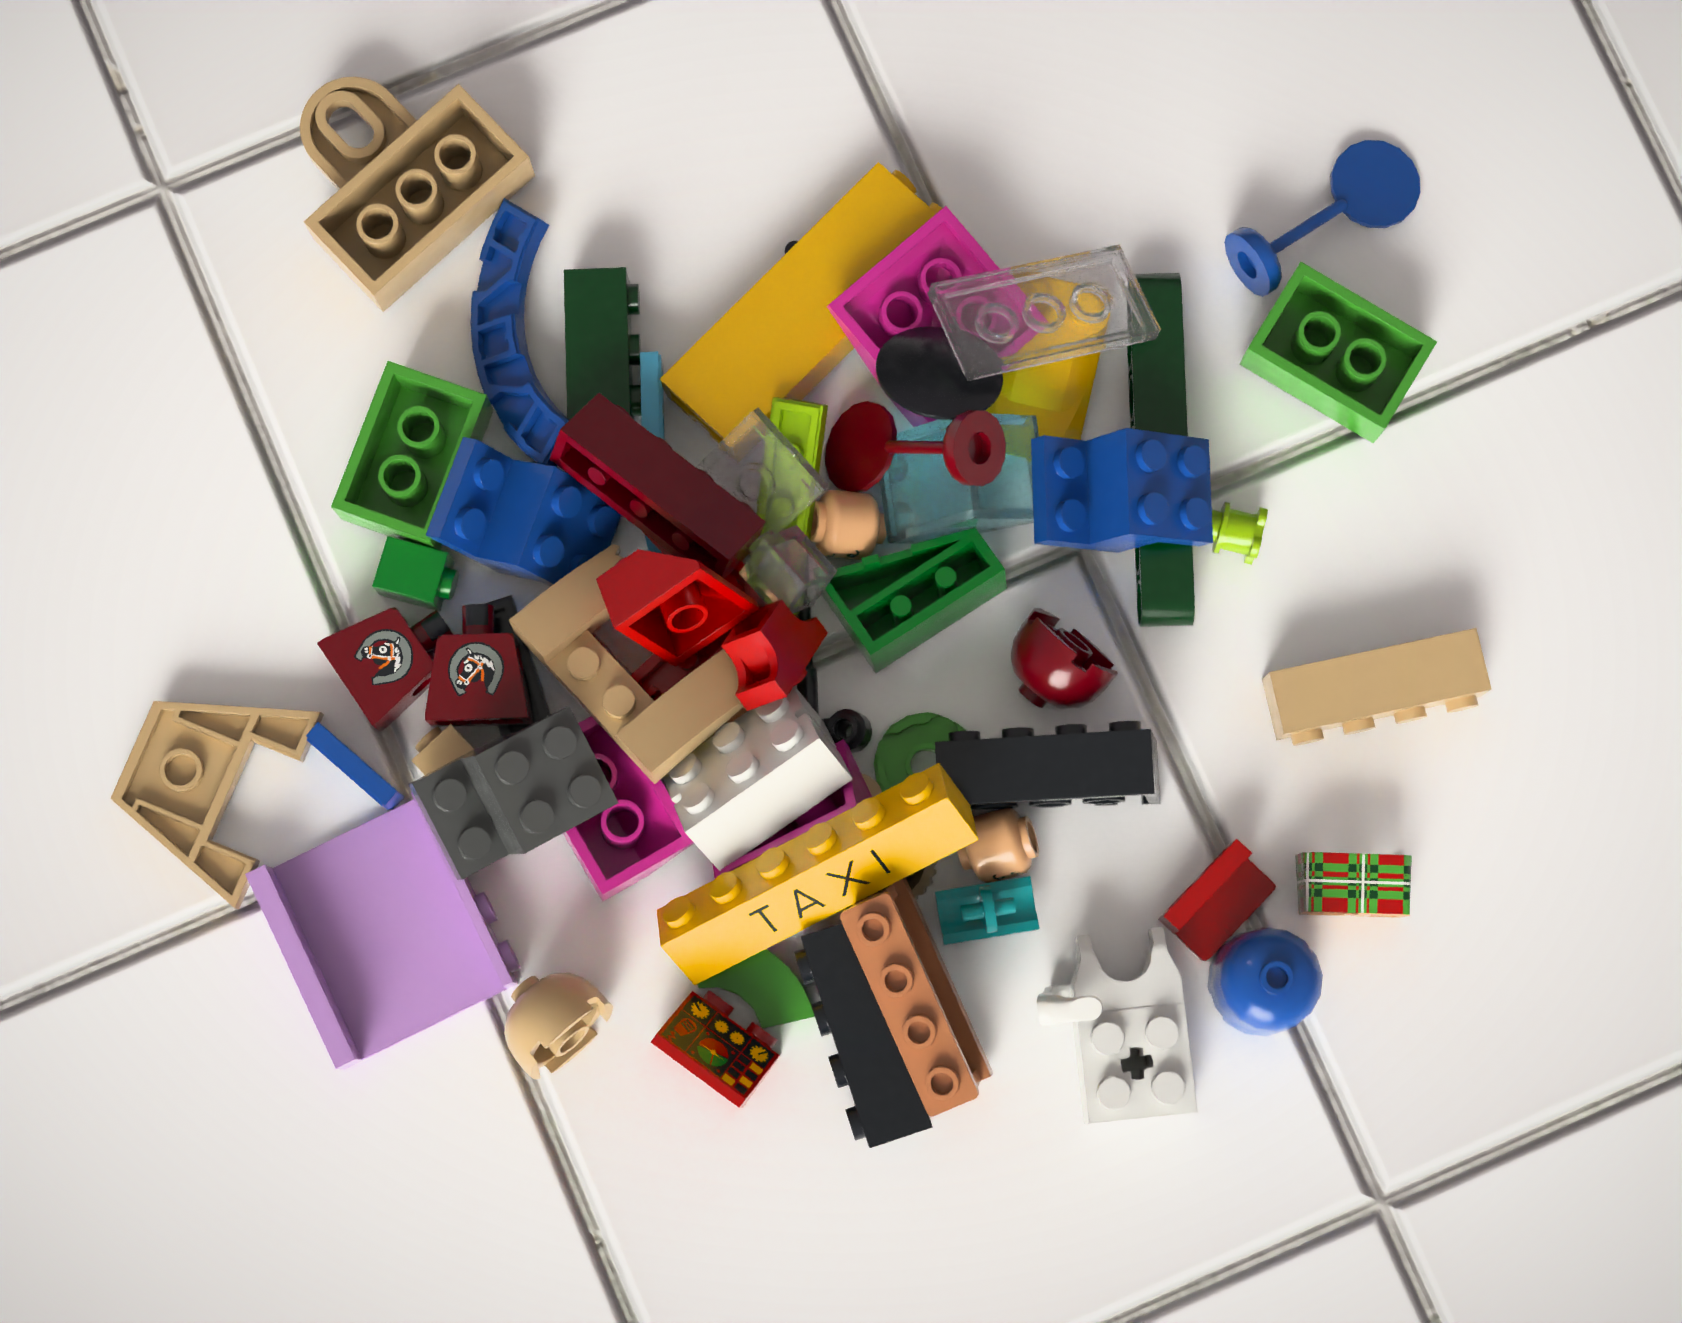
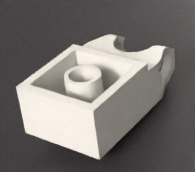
M1163 926L1148 929L1149 947L1146 953L1145 966L1138 977L1128 982L1117 981L1109 977L1102 970L1098 957L1092 950L1090 934L1077 935L1075 937L1077 964L1070 986V997L1093 995L1098 997L1103 1004V1011L1098 1018L1072 1022L1084 1124L1198 1113L1182 976L1167 950ZM1130 1048L1139 1050V1057L1145 1056L1147 1061V1068L1140 1070V1078L1137 1080L1131 1079V1071L1123 1072L1121 1067V1060L1130 1057Z

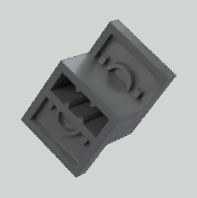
M570 706L564 707L518 732L501 735L408 784L457 880H463L509 854H526L618 804Z

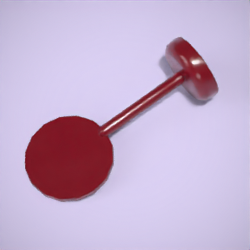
M864 401L852 405L843 412L832 427L826 444L825 466L829 479L838 489L850 492H863L869 490L882 479L889 469L895 453L943 454L945 466L955 480L962 485L985 486L993 482L1001 472L1005 460L1006 441L1003 429L997 418L988 411L968 410L957 415L948 425L943 441L897 440V429L893 415L883 405Z

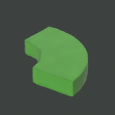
M767 949L697 984L699 989L721 988L739 995L754 1009L762 1029L814 1017L811 1003L798 978L781 959Z

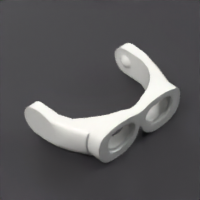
M1071 984L1045 987L1044 991L1037 997L1038 1017L1042 1026L1094 1020L1102 1013L1103 1004L1098 997L1093 995L1070 997Z

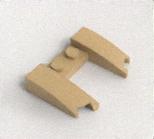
M612 544L553 584L510 618L509 621L515 635L645 775L656 784L744 706L735 695L738 689L736 667L724 649L689 673L654 701L592 635L610 619L596 578L624 558L619 556L620 546Z

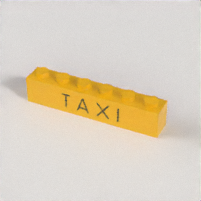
M940 763L922 772L914 773L903 782L874 797L862 800L855 807L826 822L814 825L807 832L778 847L766 850L759 857L730 872L720 874L713 881L684 896L676 897L667 905L657 909L660 946L694 985H697L979 840L970 804Z

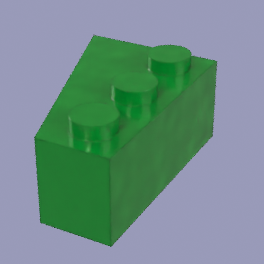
M976 527L911 544L910 549L881 557L878 554L863 557L862 562L833 570L827 567L813 571L819 592L875 674L1007 589L1005 568Z

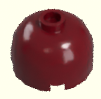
M1034 608L1017 631L1011 649L1010 658L1013 671L1023 682L1018 688L1019 692L1039 708H1044L1047 703L1061 709L1080 708L1093 702L1117 676L1118 672L1111 669L1114 664L1079 631L1073 629L1069 632L1063 628L1056 629L1055 625L1059 622L1060 618L1041 608Z

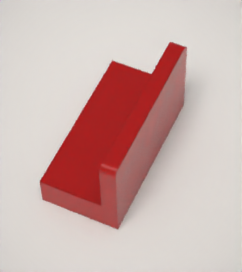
M1238 839L1232 841L1158 918L1201 961L1209 960L1276 889L1275 883L1249 859L1253 853Z

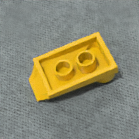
M1011 277V283L1040 315L1048 327L1001 366L1003 373L1001 393L994 404L985 411L996 417L1003 429L1006 441L1005 454L1032 460L1031 439L1047 435L1081 440L1112 300L1083 287L1038 277Z

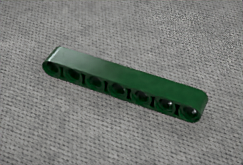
M1180 273L1127 274L1125 283L1130 428L1188 436ZM1157 542L1135 548L1136 598L1139 627L1193 626L1195 596L1192 546Z

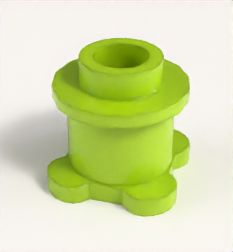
M1224 502L1221 511L1212 509V552L1219 553L1220 549L1243 554L1244 563L1252 565L1254 558L1256 559L1259 554L1268 509L1259 507L1257 514H1251L1230 509V503Z

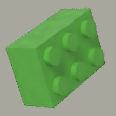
M1300 262L1246 350L1239 365L1374 444L1387 427L1437 344V341L1305 263Z
M387 361L331 508L341 520L389 537L441 550L443 544L426 536L462 438H473L481 442L483 440L494 411L487 395Z

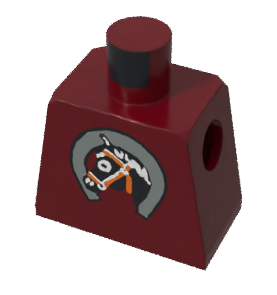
M468 604L462 606V634L438 636L425 709V721L432 727H448L450 724L453 727L533 724V714L518 639L513 633H494L493 605Z
M392 607L323 638L317 642V645L371 725L381 732L429 688L433 659L429 652L436 648L438 636L451 635L453 632L437 609L413 626H410L402 613L396 607Z

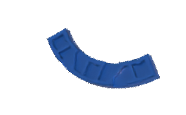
M504 198L492 221L479 258L483 264L479 275L477 291L472 292L470 326L472 351L483 392L487 395L500 421L503 423L505 432L535 462L557 467L558 465L550 460V456L560 429L570 419L554 405L535 374L527 347L524 323L525 297L529 275L540 243L550 225Z

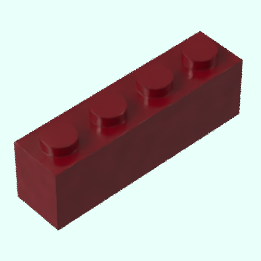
M600 393L591 399L559 431L550 460L672 555L698 560L726 579L753 550L766 521L758 516L751 506L743 501H739L714 482L707 472L696 468L675 452L664 439L653 435L631 418L624 408L613 404Z

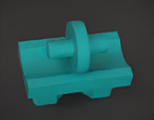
M1031 876L935 891L943 946L1040 929Z

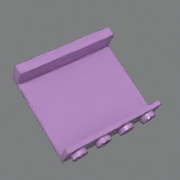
M411 793L413 800L274 868L264 864L245 874L335 1069L345 1070L518 984L513 972L521 969L508 940L499 943L490 924L497 921L498 918L485 892L475 894L468 877L463 880H457L413 793Z

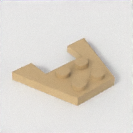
M153 701L110 799L232 907L239 910L250 886L245 874L256 869L260 860L214 842L212 839L254 744L256 743L303 763L311 746L307 741L306 735L317 722L321 723L324 714L318 711Z

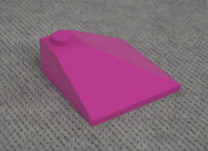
M947 206L942 208L827 306L879 385L880 383L876 375L878 353L891 337L900 332L918 327H942L956 330L973 337L985 345L994 354L1000 366H1003L1048 327L1040 315ZM887 395L920 435L940 420L915 414L898 405Z

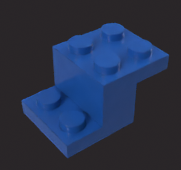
M1124 428L1087 441L1047 435L1031 439L1034 544L1119 553L1157 542L1198 547L1213 543L1209 439Z
M463 437L426 536L499 573L540 581L551 587L572 570L611 545L622 515L568 473L555 466L515 460L477 439Z

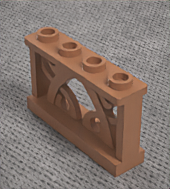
M905 877L856 902L840 914V920L925 1110L929 1116L933 1117L976 1099L979 1095V1084L982 1080L991 1077L993 1070Z

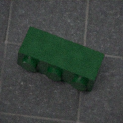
M626 267L563 270L567 418L571 419L598 393L613 404L624 408L631 418L634 419V416H641V385H633L632 366L640 365V352H642L640 334H631V315H640L639 284H630Z

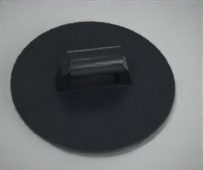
M918 327L900 332L891 337L882 346L876 360L877 379L885 393L903 408L928 418L953 420L957 415L968 410L985 411L994 404L1002 390L1003 373L994 354L973 337L952 329Z

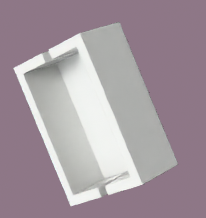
M795 686L787 697L749 710L733 722L721 726L712 737L700 744L663 777L670 798L675 803L674 807L685 833L719 871L744 856L853 779L841 754L836 749V745L824 721Z

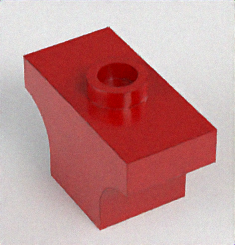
M780 599L760 607L758 611L733 627L721 646L736 667L738 689L735 695L747 711L787 697L792 688L807 675L806 666L828 634L817 617L802 621Z

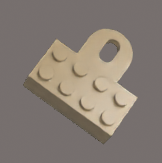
M343 77L326 83L312 94L302 111L300 136L303 146L315 166L338 189L333 196L303 222L320 247L382 312L388 309L500 208L504 198L509 200L535 177L529 156L459 83L418 120L385 87L373 80L362 77ZM342 107L353 109L374 130L372 141L362 148L349 146L330 127L329 119L331 114Z

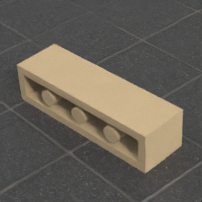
M1477 628L1269 672L1262 679L1276 741L1291 738L1293 746L1323 740L1322 731L1343 727L1344 735L1368 731L1376 728L1375 719L1394 716L1396 724L1423 719L1427 717L1426 708L1440 705L1446 706L1447 713L1467 710L1479 706L1477 698L1492 690Z

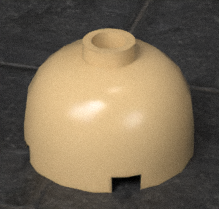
M570 972L549 974L540 980L536 976H531L524 980L511 995L515 1003L510 1008L506 1018L504 1034L507 1046L516 1061L530 1077L535 1080L540 1079L539 1069L545 1066L553 1073L576 1057L598 1035L591 1026L598 1019L599 1015L607 1022L612 1015L614 1006L586 979Z

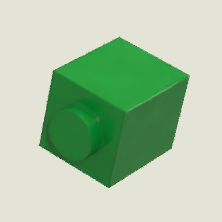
M387 536L372 587L380 596L431 610L437 609L440 612L444 599L451 600L454 596L459 579V570L453 569L455 562L448 552Z

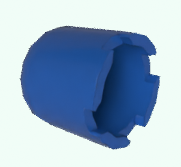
M1260 928L1237 934L1218 949L1209 966L1207 988L1212 996L1215 1008L1223 1016L1222 1019L1226 1024L1244 1034L1269 1036L1297 1026L1313 1012L1321 997L1323 974L1317 955L1304 939L1287 930Z

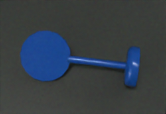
M1364 140L1350 145L1336 159L1330 174L1331 193L1335 200L1334 203L1271 243L1259 232L1248 227H1241L1226 236L1224 242L1225 251L1235 274L1246 288L1254 294L1263 297L1276 290L1282 279L1281 265L1276 254L1343 212L1351 221L1367 228H1388L1401 223L1415 209L1421 193L1420 176L1412 159L1399 147L1385 141Z

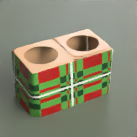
M1302 852L1295 855L1299 915H1350L1391 918L1410 916L1411 855Z

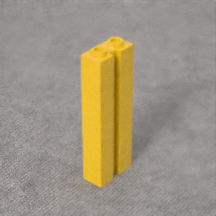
M878 162L660 378L666 396L694 422L697 421L709 432L710 437L739 463L768 435L773 397L802 401L854 349L827 306L942 209L941 206L934 202L928 206L915 194L917 190L913 183L902 172L894 170L891 173Z

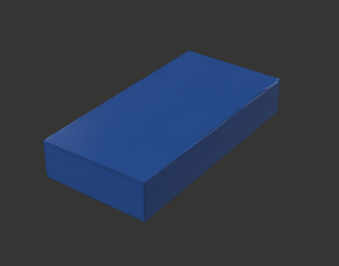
M319 722L306 735L307 741L388 811L395 809L405 798L403 794Z

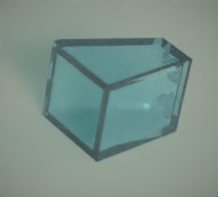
M992 414L997 418L1003 429L1006 453L1001 472L993 482L985 486L962 485L955 480L945 466L943 454L895 453L889 469L880 480L888 544H915L976 527L979 533H985L1034 523L1031 439L1039 437L1036 415ZM938 419L897 433V440L943 441L946 429L952 420Z

